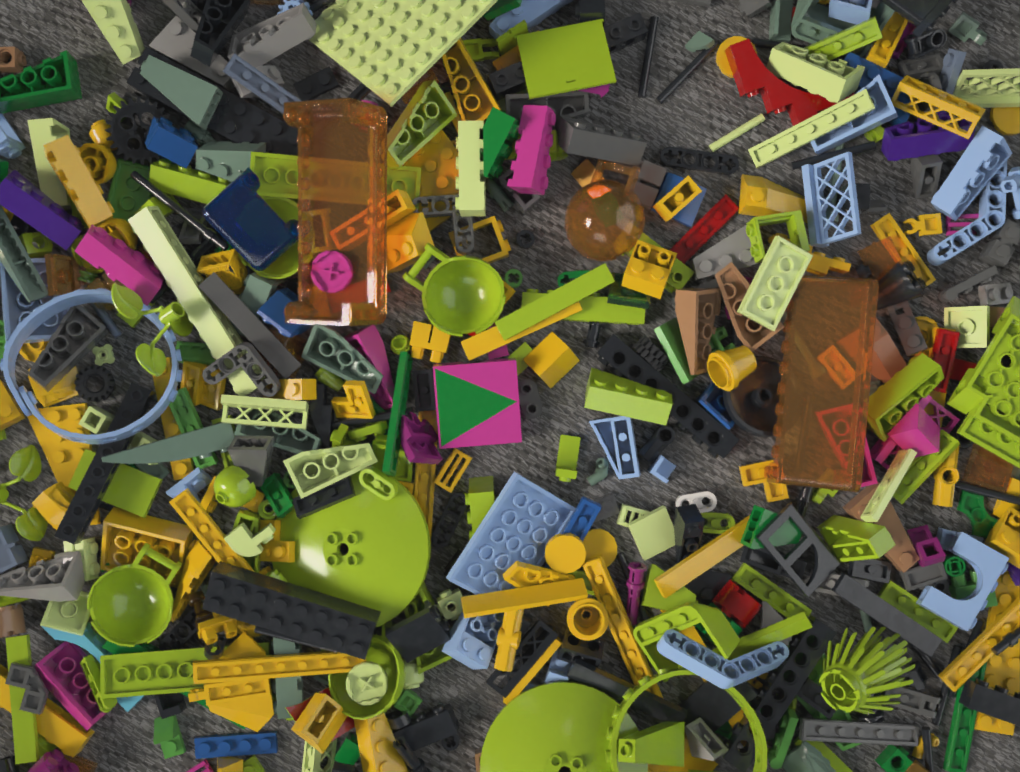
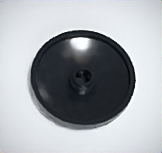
M755 356L756 370L739 382L737 388L731 391L723 390L725 408L734 423L745 432L758 437L778 436L791 429L799 420L804 406L803 390L797 376L787 365L772 357Z

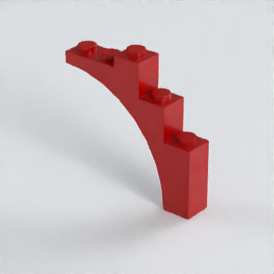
M750 39L732 44L725 50L740 97L747 95L748 98L761 94L767 114L774 112L776 115L788 111L792 125L795 126L837 104L829 102L819 94H812L791 87L778 79L764 66L757 56ZM854 92L847 96L845 99L855 95Z

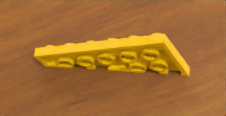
M87 403L38 408L43 417L58 428L73 433L91 435L90 430L79 425L80 420L88 409ZM33 414L28 416L57 482H62L65 486H68L85 449L93 451L92 444L73 442L62 438L44 426ZM99 508L90 525L101 524Z

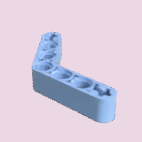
M1007 161L991 178L996 185L989 181L979 193V218L930 249L927 253V260L930 264L939 266L1003 226L1006 218V193L1001 189V182L1007 176ZM989 199H992L995 205H992ZM989 219H992L995 225L990 224ZM971 229L977 232V236L972 234ZM954 240L960 243V247L954 244ZM945 249L946 253L939 256L938 253Z
M673 629L666 630L657 642V650L661 655L722 689H729L779 667L789 656L788 647L784 643L776 641L735 659L728 660Z

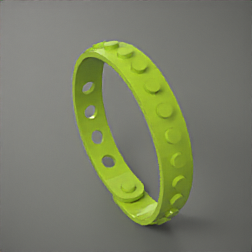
M678 665V669H670L669 666L658 669V673L651 677L649 675L642 677L638 680L639 684L633 689L630 687L622 696L624 698L619 706L616 705L612 713L613 722L611 727H608L606 740H609L608 750H605L606 763H610L612 772H619L616 752L619 729L628 708L643 691L661 680L678 675H696L695 673ZM734 687L724 689L741 707L753 732L755 742L753 772H766V738L756 713Z

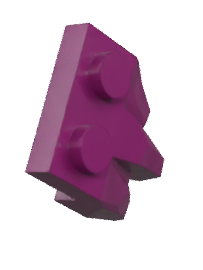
M411 411L407 416L403 415L401 417V446L409 462L438 464L443 459L434 444L439 438L433 426L426 419H423L421 422L417 415Z

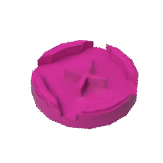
M325 251L313 260L311 278L320 290L328 293H338L345 290L351 283L353 266L345 254L338 251Z

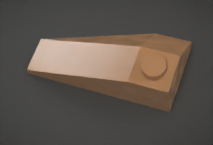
M732 262L715 274L736 335L744 346L753 352L784 328V325L779 322L776 330L771 331L737 312L750 284Z
M685 288L676 290L675 312L691 375L707 373L708 356L712 350L709 343L712 334L715 335L716 327H713L716 315L719 316L721 309V291L719 288Z
M876 317L866 319L836 342L847 359L863 368L884 384L896 372L901 371L907 366L890 335Z

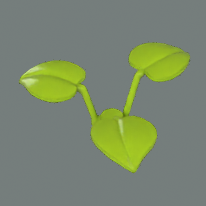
M115 282L111 289L112 301L117 311L124 317L135 319L138 314L142 316L160 312L159 320L165 326L150 343V346L142 343L136 348L135 353L139 364L150 374L158 377L166 368V357L161 349L155 348L156 342L169 327L175 334L186 337L191 334L194 324L189 321L188 314L178 302H172L165 308L161 305L155 309L142 311L143 302L140 296L130 288L120 286Z
M28 445L16 451L9 460L10 472L18 477L0 485V503L23 513L15 521L16 529L21 536L31 541H41L46 533L48 522L38 510L30 507L26 511L7 501L9 497V492L6 489L7 486L21 481L22 478L27 482H32L41 473L42 464L39 452L34 445Z

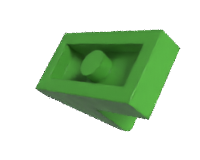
M176 715L161 719L160 716L154 720L153 742L154 745L161 744L165 759L186 752Z

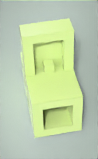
M243 522L226 534L224 540L237 554L252 557L262 553L264 548L260 543L266 544L274 537L272 534L276 529L269 523L253 535Z

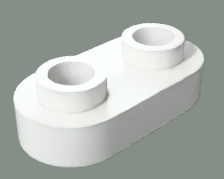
M709 491L682 494L675 501V507L682 506V502L685 500L689 502V505L696 504L700 513L712 511L717 504L715 495ZM704 497H707L709 499V502L706 505L702 503V499Z

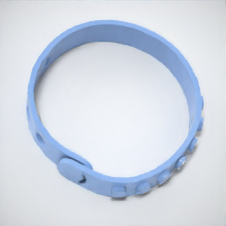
M104 288L78 289L74 292L58 295L47 303L35 308L31 314L19 322L12 335L7 339L3 358L0 360V369L4 373L7 385L27 417L33 414L44 426L62 438L85 444H106L121 441L148 427L160 417L170 402H174L178 394L176 389L178 382L182 381L183 370H179V362L182 361L180 349L175 350L173 342L177 341L172 330H166L163 336L170 347L172 358L171 377L161 399L143 417L119 430L91 435L60 429L43 417L36 406L38 401L32 391H27L24 386L18 387L15 377L17 355L33 331L57 313L86 303L113 304L111 291ZM143 304L142 311L150 310L151 306ZM160 313L143 315L152 321L160 331L165 326L159 320Z

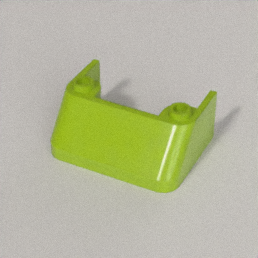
M691 601L639 623L633 630L634 638L656 671L668 666L670 669H677L679 665L661 655L657 650V642L666 630L673 629L679 632L701 622L725 659L729 658L741 641L719 609Z

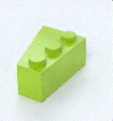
M493 476L469 478V493H465L466 505H470V512H467L468 524H472V530H469V540L495 502Z
M834 515L817 527L831 552L840 562L878 559L896 545L885 526Z

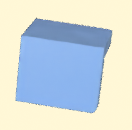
M659 455L647 471L667 484L669 481L668 477L676 465L668 461L664 456Z

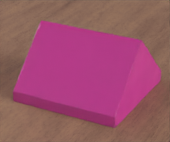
M917 403L888 433L902 450L913 449L917 452L915 458L939 452L940 427Z

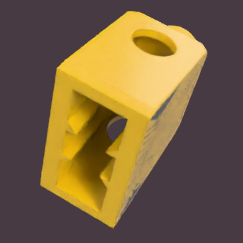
M235 249L201 256L196 271L204 279L215 272L236 294L243 293L245 289L243 284L248 270L238 257V252Z

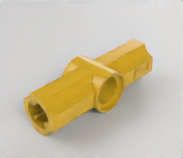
M959 446L933 472L935 479L933 505L953 506L955 483L959 479L957 471ZM947 470L948 478L944 480L943 473Z
M524 609L504 612L502 627L498 631L496 642L498 649L494 668L507 672H512L516 650H518L522 632L520 628Z

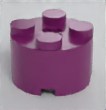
M54 749L52 752H46L27 772H79V768L76 764L66 760L60 750Z

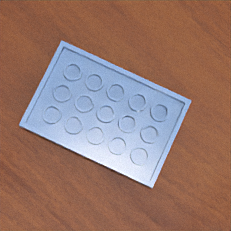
M514 471L446 578L474 594L517 588L505 581L502 574L516 561L542 567L546 560V544L556 534H562L576 508Z

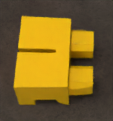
M414 321L410 339V346H412L411 357L422 360L424 350L428 349L432 350L430 361L441 363L444 354H447L452 335L440 331L431 324Z

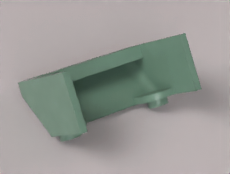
M798 0L791 23V31L795 38L813 44L856 24L828 17L829 8L818 4L819 0ZM880 1L876 8L872 7L870 18L876 16L882 31L895 11ZM874 42L851 52L863 57Z

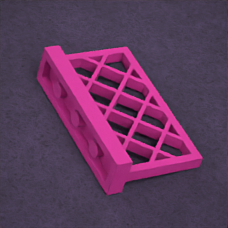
M930 395L926 398L921 397L918 404L923 410L928 403L933 405L934 414L929 416L935 418V423L939 427V417L947 416L951 419L946 427L940 428V431L943 429L949 434L960 419L933 400ZM890 436L885 442L879 438L870 450L871 459L888 470L890 465L884 461L890 454H895L896 456L898 451L902 449H899V446Z

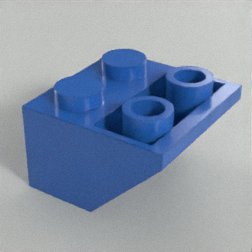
M154 117L145 141L147 149L187 168L198 148L194 141L195 138L191 136L192 133L182 127L180 129L173 127V123L163 117L160 119Z
M289 288L277 290L257 311V314L262 317L264 322L275 326L280 334L289 338L308 331L319 313L316 308Z

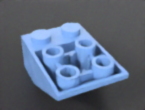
M462 612L449 631L450 640L444 644L442 652L473 670L488 669L496 646L498 631L502 627L504 612L465 619Z

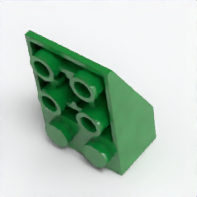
M492 107L483 126L484 177L495 180L496 177L499 178L503 171V166L501 165L504 159H508L513 150L511 145L514 139L517 140L520 136L518 131L520 122Z

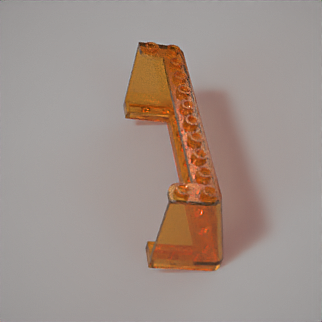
M353 98L285 102L284 120L289 126L298 128V301L287 304L284 310L285 323L337 326L383 324L386 319L387 113L381 106ZM338 251L350 259L353 266V278L345 290L338 293H328L320 290L314 284L311 278L312 263L322 252Z
M802 276L785 312H788L787 320L783 324V332L786 335L785 341L781 345V353H784V356L779 366V373L782 374V378L777 387V394L780 395V399L775 409L778 421L774 425L773 430L776 442L772 446L771 452L774 462H770L764 471V476L767 478L768 483L859 492L862 484L879 289L878 280Z

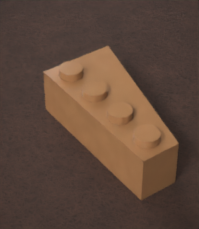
M880 482L865 487L842 507L852 519L864 521L861 519V515ZM889 501L878 522L868 523L886 527L896 545L885 553L884 556L892 563L895 569L905 573L920 559L893 505Z

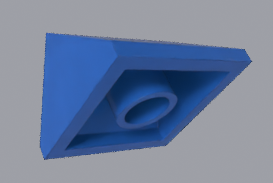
M712 381L696 400L723 426L730 430L735 423L725 408L723 389L716 386Z

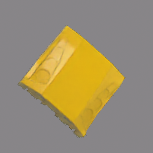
M76 366L49 392L42 388L28 374L34 394L43 407H49L79 395L74 384L78 373Z
M59 482L44 490L32 502V505L57 530L75 494L72 488Z

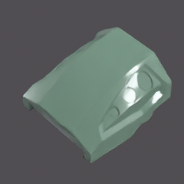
M802 741L799 746L787 752L782 765L786 772H836L830 766V761L823 757L822 753L807 741Z

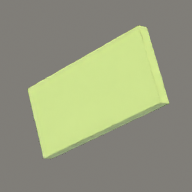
M779 235L775 236L737 312L767 329L775 331L813 255Z

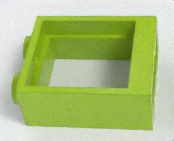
M801 210L758 216L746 223V234L751 242L750 252L752 257H754L755 263L762 262L766 255L760 226L786 223L790 242L806 252L810 251Z

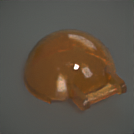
M598 159L591 183L582 187L571 198L564 217L565 231L571 245L582 256L595 261L615 260L617 256L622 255L626 251H631L636 245L637 240L640 239L645 225L644 206H642L638 195L634 192L640 167H629ZM604 170L629 175L627 184L625 185L614 180H601Z

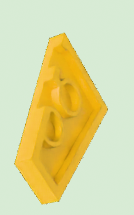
M519 561L512 564L502 574L505 581L517 588L575 579V576L572 574L558 573L552 569Z

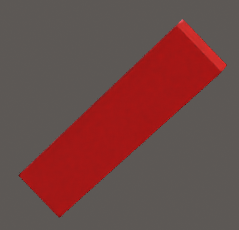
M725 194L669 251L677 253L676 258L685 264L739 210V207Z

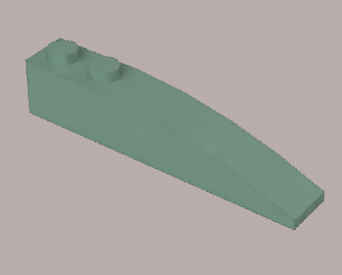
M0 205L1 263L29 303L50 296L43 280Z
M221 422L103 456L101 459L102 462L123 464L161 463L197 456L203 459L213 456V451L227 452L234 439V433L231 424Z

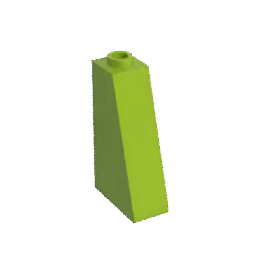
M665 721L619 738L618 762L684 767L685 722Z

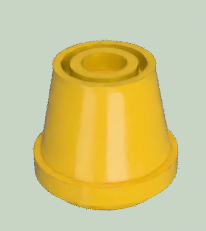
M743 345L725 351L717 350L709 354L707 361V370L710 378L716 386L725 391L737 388L739 382L755 371L757 367L754 354L748 347Z
M585 598L577 600L570 606L567 612L568 628L575 637L581 640H595L602 636L608 627L609 617L607 610L596 599ZM588 611L590 616L584 618L582 616L583 612Z

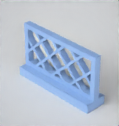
M846 152L814 165L806 164L801 166L810 246L825 248L830 243L860 235L861 227L852 153ZM842 160H845L846 166L840 172L837 170V167ZM828 167L830 170L823 179L821 168ZM835 172L840 176L835 185H832L829 181ZM844 179L848 181V187L845 192L839 189ZM826 186H829L832 190L828 197L825 198L823 191ZM836 192L842 195L837 205L831 202ZM848 199L851 206L846 213L841 208ZM830 205L834 210L828 219L826 217V209ZM840 212L844 215V218L838 226L833 221ZM850 219L853 222V231L847 232L844 230V227ZM832 225L837 230L835 231L833 236L829 238L828 229Z

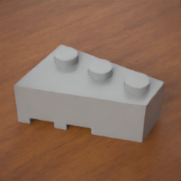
M747 225L689 261L690 269L694 271L692 275L693 281L714 277L715 274L731 262L738 270L750 268L758 264L755 263L754 257H752L750 252L751 242L746 234Z

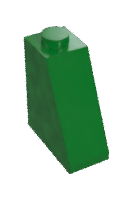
M754 505L740 543L751 549L764 548L756 536L778 513ZM788 518L768 540L774 547L796 544L803 534L791 519Z

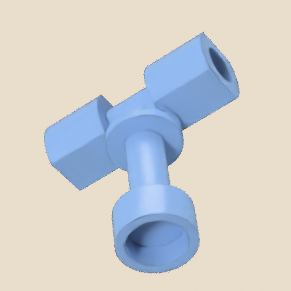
M1020 166L1013 167L1009 171L1008 176L1001 182L1002 191L1004 193L1012 192L1015 203V208L1011 210L1013 219H1020Z

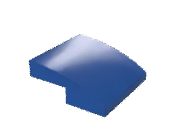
M666 172L653 206L684 178ZM697 184L702 192L671 219L685 226L692 227L707 189Z

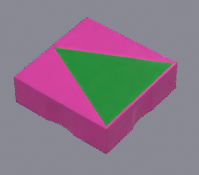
M515 358L491 359L477 363L453 362L433 364L439 449L522 442Z

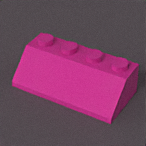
M64 641L36 663L34 667L46 688L76 721L88 731L107 713L100 711L80 665L82 659L87 656L86 653L78 645Z

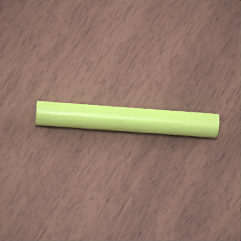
M762 113L710 144L711 151L718 150L764 122V115Z

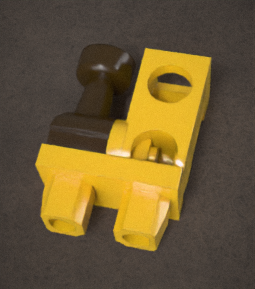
M202 591L194 592L187 597L189 605L195 607V626L199 639L203 638L206 645L217 642V633L224 631L226 638H232L237 635L236 619L202 609L205 600Z

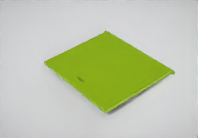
M604 19L514 36L518 43L529 99L616 83L602 24Z

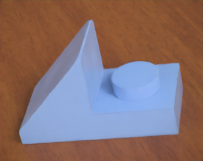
M197 467L167 490L166 494L174 498L188 488L198 502L201 503L197 493L210 484L212 478L204 470Z
M559 648L551 657L544 684L558 681L568 682L569 680L567 671L572 663L557 659Z

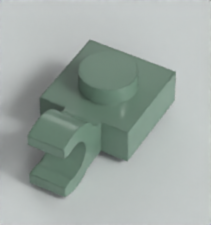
M962 12L948 29L951 34L963 42L971 38L977 44L982 45L987 39V34L977 29L980 23L965 12Z

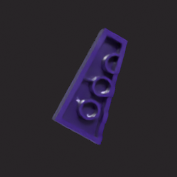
M937 112L939 119L943 121L951 119L949 112ZM918 118L915 123L907 121L884 128L881 151L888 161L918 158L932 154L939 155L952 151L959 152L967 149L974 138L975 129L970 138L966 139ZM965 119L957 121L959 128L966 131L969 130L972 122Z
M12 171L1 182L0 205L65 250L68 249L85 227L77 217L66 212L59 204L50 199L18 171Z

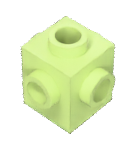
M459 588L452 591L447 589L439 594L440 597L436 598L438 602L436 606L441 616L444 615L445 619L453 621L458 619L463 612L461 597L463 596Z

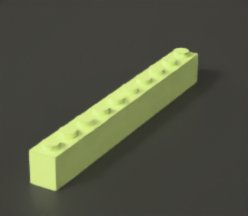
M147 206L131 217L128 221L132 226V231L143 243L145 251L150 254L155 267L162 273L167 286L176 295L177 302L182 305L188 314L189 321L195 325L200 338L210 349L212 357L218 360L242 343L241 337L229 318L198 287L204 279L196 272V266L158 206ZM244 349L236 356L238 358H241L248 352L246 349ZM225 358V366L233 368L232 360ZM257 364L252 366L256 374L262 373ZM242 367L227 376L233 385L234 392L239 396H248L258 390Z

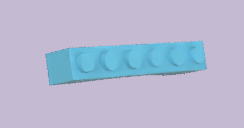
M89 622L83 636L42 626L55 640L67 641L86 649L99 663L101 655L112 654L102 648L106 640L91 628ZM145 695L118 697L116 699L129 712Z

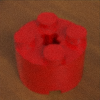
M730 579L712 600L728 617H732L743 628L750 623L762 607L756 599Z

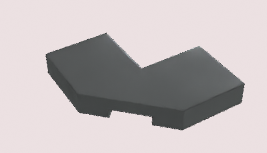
M17 662L11 663L5 684L25 689L19 710L42 714L49 692L36 668Z

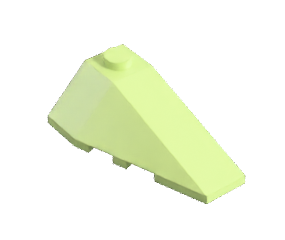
M370 443L302 451L283 460L302 499L378 462Z

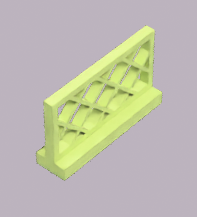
M1020 68L963 70L957 80L953 95L982 108L1020 107V84H1018L1020 83Z

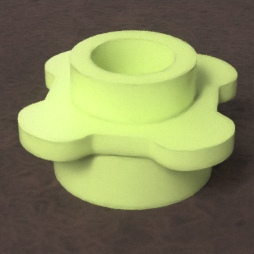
M105 344L104 347L95 346L92 352L95 354L96 365L102 366L104 363H114L115 357L112 345Z

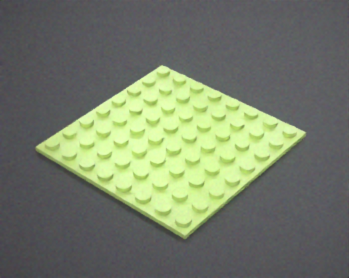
M335 0L315 20L316 33L309 41L392 107L498 0Z

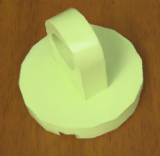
M372 661L356 664L349 671L346 679V690L349 697L361 705H372L379 702L388 688V677L385 670L379 664Z

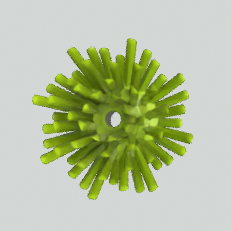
M871 627L868 633L862 636L849 653L857 632L851 635L839 660L848 634V628H846L840 644L837 643L835 646L832 662L831 641L828 642L827 660L825 658L823 660V674L819 679L823 690L821 692L823 699L833 709H841L846 711V713L856 711L868 715V713L875 714L870 709L892 711V707L881 705L900 704L901 702L889 700L899 698L901 694L871 696V694L913 684L914 680L904 681L905 677L892 680L915 668V664L903 670L900 668L912 660V657L907 658L904 656L900 658L907 652V647H904L908 642L903 640L898 645L894 644L884 652L892 642L900 637V634L895 633L892 637H886L882 642H879L882 636H878L886 627H881L870 639L876 630L875 627Z

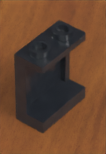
M429 600L424 601L425 608L407 619L397 624L393 619L385 623V636L407 663L450 640L449 631L451 626L448 620L441 617L438 607L432 605Z

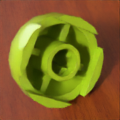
M231 465L216 476L213 487L215 497L219 503L237 508L242 507L255 497L254 482L250 484L247 480L249 475L244 470Z

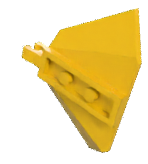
M244 630L224 650L220 659L267 655L259 644ZM270 678L204 683V689L195 688L191 689L188 693L189 702L206 700V706L209 707L210 712L256 732L274 715Z

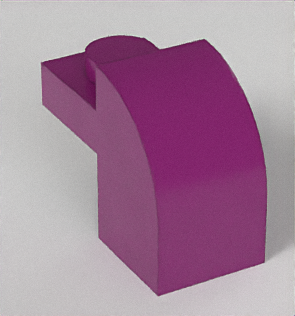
M928 525L907 530V535L920 559L918 563L921 567L945 561L946 555L937 537L933 538Z

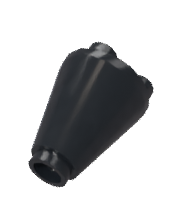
M903 260L898 261L864 297V301L871 311L884 309L924 295V289L927 288V285L921 277L917 278L913 272L915 267L909 260L906 262Z

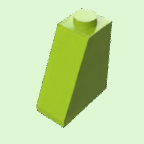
M654 564L648 566L641 601L642 606L668 611L686 602L698 603L696 595L684 586L666 599L662 597L654 579L663 574L664 571Z

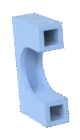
M956 532L946 550L964 559L974 568L977 575V584L974 591L963 599H953L938 589L927 585L916 603L961 630L968 631L976 625V616L979 611H983L988 603L986 599L989 593H993L997 588L998 577L1006 572L1009 558L964 532Z

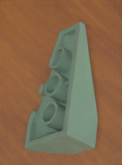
M318 321L315 322L301 357L345 380L365 381L368 391L375 394L383 375L336 330Z

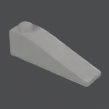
M79 551L59 553L54 556V559L49 561L40 560L36 562L35 566L30 568L21 567L0 575V596L57 602L77 600L85 583L81 553Z

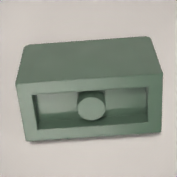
M771 0L769 40L790 42L793 0Z

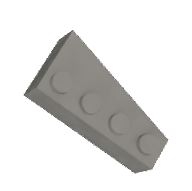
M302 3L232 35L227 57L230 60L235 53L256 68L301 42L311 39L316 33V22L305 4Z

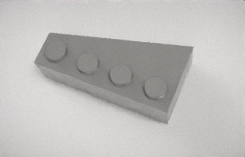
M175 16L149 44L153 51L229 92L235 87L232 78L222 72L228 62L220 54L210 67L190 56L196 33L178 16Z

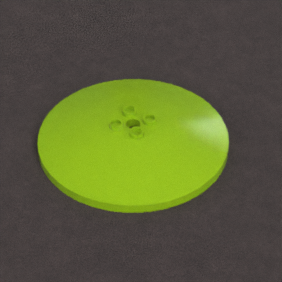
M362 470L350 475L356 496L302 519L297 518L295 509L283 519L276 518V520H281L280 541H295V562L272 563L273 569L276 568L278 572L281 571L289 583L381 611L376 626L378 627L401 614L420 591L430 562V534L425 516L418 502L405 486L392 476H389L397 483L398 493L390 500H383L361 485L359 474ZM296 488L291 493L293 498L300 496ZM343 543L349 548L346 555L340 552V546Z
M558 681L532 687L513 698L503 707L492 722L482 747L480 772H559V769L563 766L569 767L571 772H612L610 763H606L605 750H608L609 740H606L608 727H611L613 722L612 713L616 705L619 706L620 704L604 692L582 683ZM627 712L622 720L617 740L619 772H648V764L618 762L619 738L639 731Z

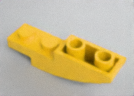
M776 233V235H772L768 239V242L771 244L774 237L779 235L790 242L788 236L781 233ZM809 244L810 251L808 253L812 254L813 246ZM814 251L813 257L806 269L807 272L818 276L827 275L828 270L844 274L850 271L851 264L845 262L844 258L833 257L831 259L825 257L826 254Z

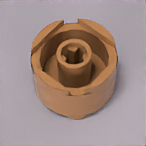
M21 604L0 608V638L27 632Z

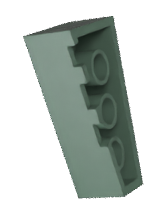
M271 637V649L274 650V655L302 653V644ZM303 676L282 677L273 680V693H276L277 701L273 702L274 714H277L278 719L292 718L284 707H290L304 701Z

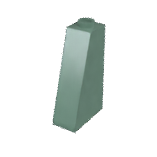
M149 55L147 60H144L141 65L140 74L200 128L206 130L223 92L217 86Z

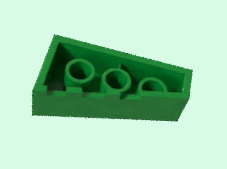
M65 50L58 57L53 59L49 57L42 60V64L35 67H26L19 74H10L1 78L0 112L3 114L82 99L76 59Z

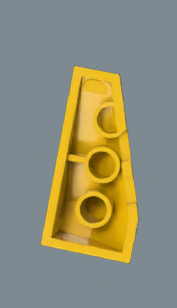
M741 175L739 214L765 216L801 210L804 223H808L804 196L766 178Z
M199 539L193 540L188 547L190 552L186 556L171 622L179 619L189 604L187 597L198 590L216 562L215 558Z

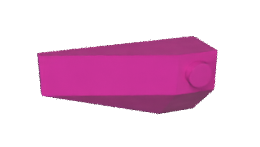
M372 324L343 338L383 375L377 392L375 394L369 393L386 410L392 408L395 387L384 342L375 325Z

